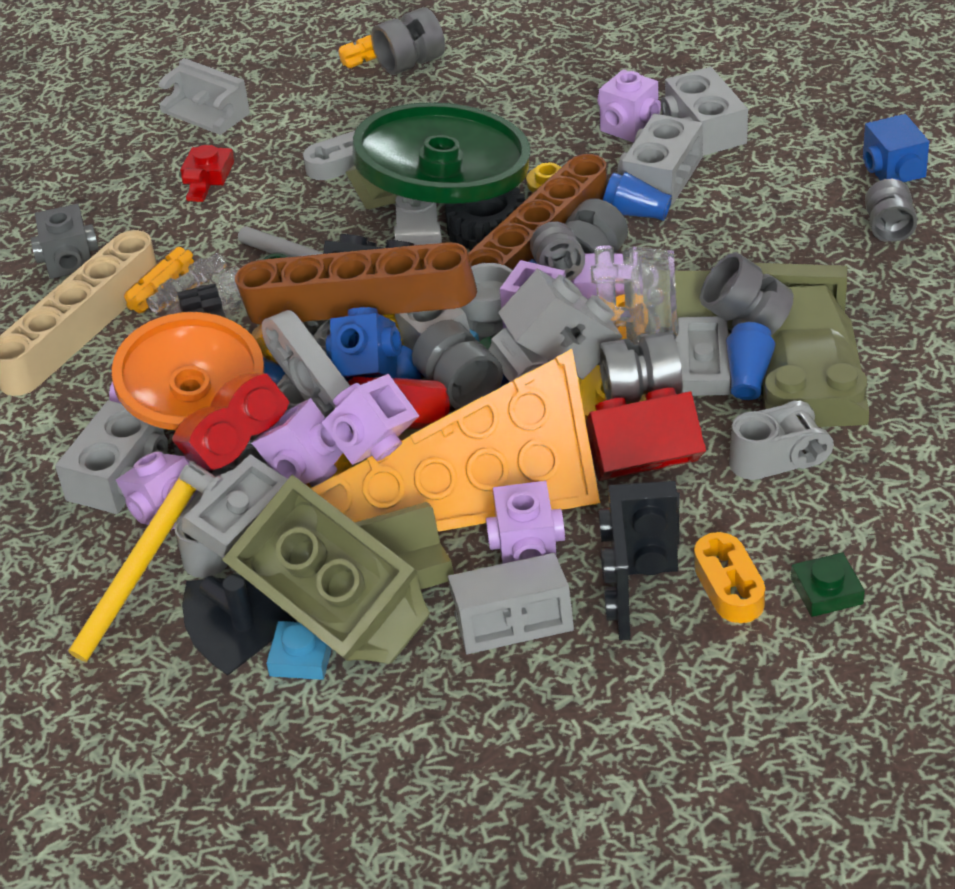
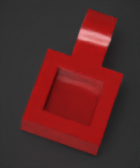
M213 145L191 148L180 169L183 184H190L189 192L186 195L187 201L204 202L211 185H224L234 164L232 148H216Z

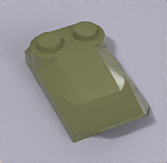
M826 285L789 287L794 295L792 308L782 326L771 336L776 346L761 388L764 410L801 400L807 402L815 413L814 421L818 427L868 425L869 407L866 396L868 379L861 370L851 319L841 308Z
M294 475L289 477L222 559L346 661L367 660L391 664L430 615L420 589L418 572Z

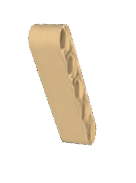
M131 230L114 237L0 335V389L3 393L19 396L36 389L127 308V302L124 298L125 292L135 283L139 284V279L157 264L149 234L144 231Z

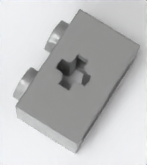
M538 268L498 312L514 340L543 358L551 361L572 349L577 377L583 380L599 363V344L620 340L623 337L611 320L615 315L613 310L603 300L595 295L587 299L582 296L580 290L566 277L558 275L554 279Z

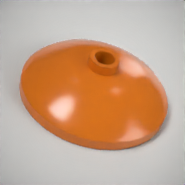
M201 312L170 314L140 326L122 342L112 363L114 390L124 408L139 420L167 430H176L180 423L190 414L201 408L210 407L216 393L231 379L248 373H264L262 351L255 338L245 328L225 317Z

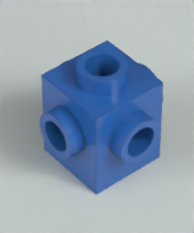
M369 307L349 309L348 316L330 318L331 334L326 338L327 356L347 382L357 376L377 378L389 374L391 378H397V356L401 353L402 341L394 321L378 314L377 309Z

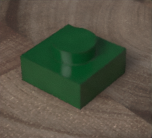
M844 552L791 566V580L811 617L864 604L865 590Z

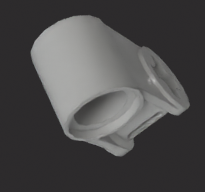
M397 195L395 200L397 225L394 226L395 240L414 243V245L442 243L440 222H437L436 203L413 200Z
M801 400L792 401L782 406L761 411L745 412L733 420L729 465L733 473L741 478L750 480L762 479L797 468L804 469L821 464L832 453L834 442L826 430L817 426L814 421L815 413L807 402Z

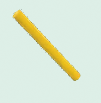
M180 476L69 648L68 652L75 658L84 662L89 660L196 491L194 487L180 480Z

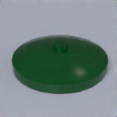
M426 102L390 107L366 118L354 132L352 156L358 172L370 183L387 192L418 201L452 204L487 200L505 194L517 187L527 176L531 148L527 137L517 126L496 114L465 105Z

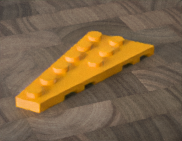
M568 350L544 365L525 373L484 397L482 396L403 439L401 441L402 444L384 459L376 461L373 456H370L361 463L311 488L353 522L427 502L434 510L438 532L486 524V518L496 517L493 487L546 481L551 510H566L599 504V493L573 350Z

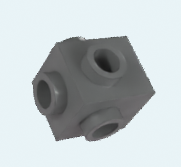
M79 203L34 213L38 236L30 237L36 263H46L50 279L71 275L92 257V251L99 250L93 224L84 225Z

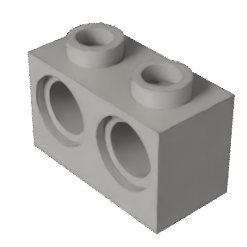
M712 67L665 79V97L661 98L662 113L666 116L703 122V156L747 144L748 108Z
M654 113L644 129L637 131L634 143L629 151L621 155L617 173L623 175L625 172H628L663 193L672 195L671 206H673L703 158V122Z
M107 400L55 465L65 500L118 514L126 504V499L116 479L132 469L134 464L142 457L158 451L163 454L167 453L168 440L163 428L149 425L134 417L121 403Z

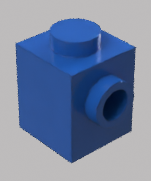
M906 114L865 123L863 160L867 170L870 173H875L880 181L896 179L907 182L926 177L930 141Z

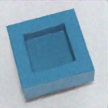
M278 621L266 662L269 676L324 680L332 648L301 623Z

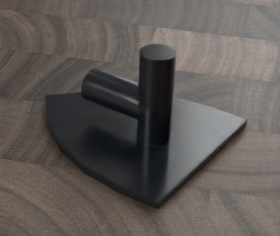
M233 574L226 578H216L211 575L202 580L186 581L182 608L184 624L194 647L212 665L227 676L273 641L278 621L297 622L296 619L241 575Z

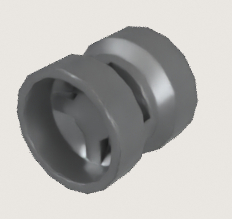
M884 179L872 185L865 195V204L870 216L871 230L880 241L905 240L913 234L917 227V216L912 205V196L904 182L896 179Z
M558 221L548 222L541 225L533 233L530 240V250L537 264L565 270V277L570 281L582 272L585 265V254L570 227Z

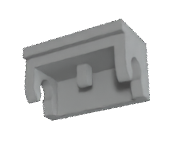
M183 58L179 61V66L166 74L159 82V87L163 89H168L174 84L173 93L170 96H166L159 104L162 113L216 134H223L250 114L243 79Z
M555 553L448 576L449 588L456 607L454 615L466 654L574 631L569 585Z

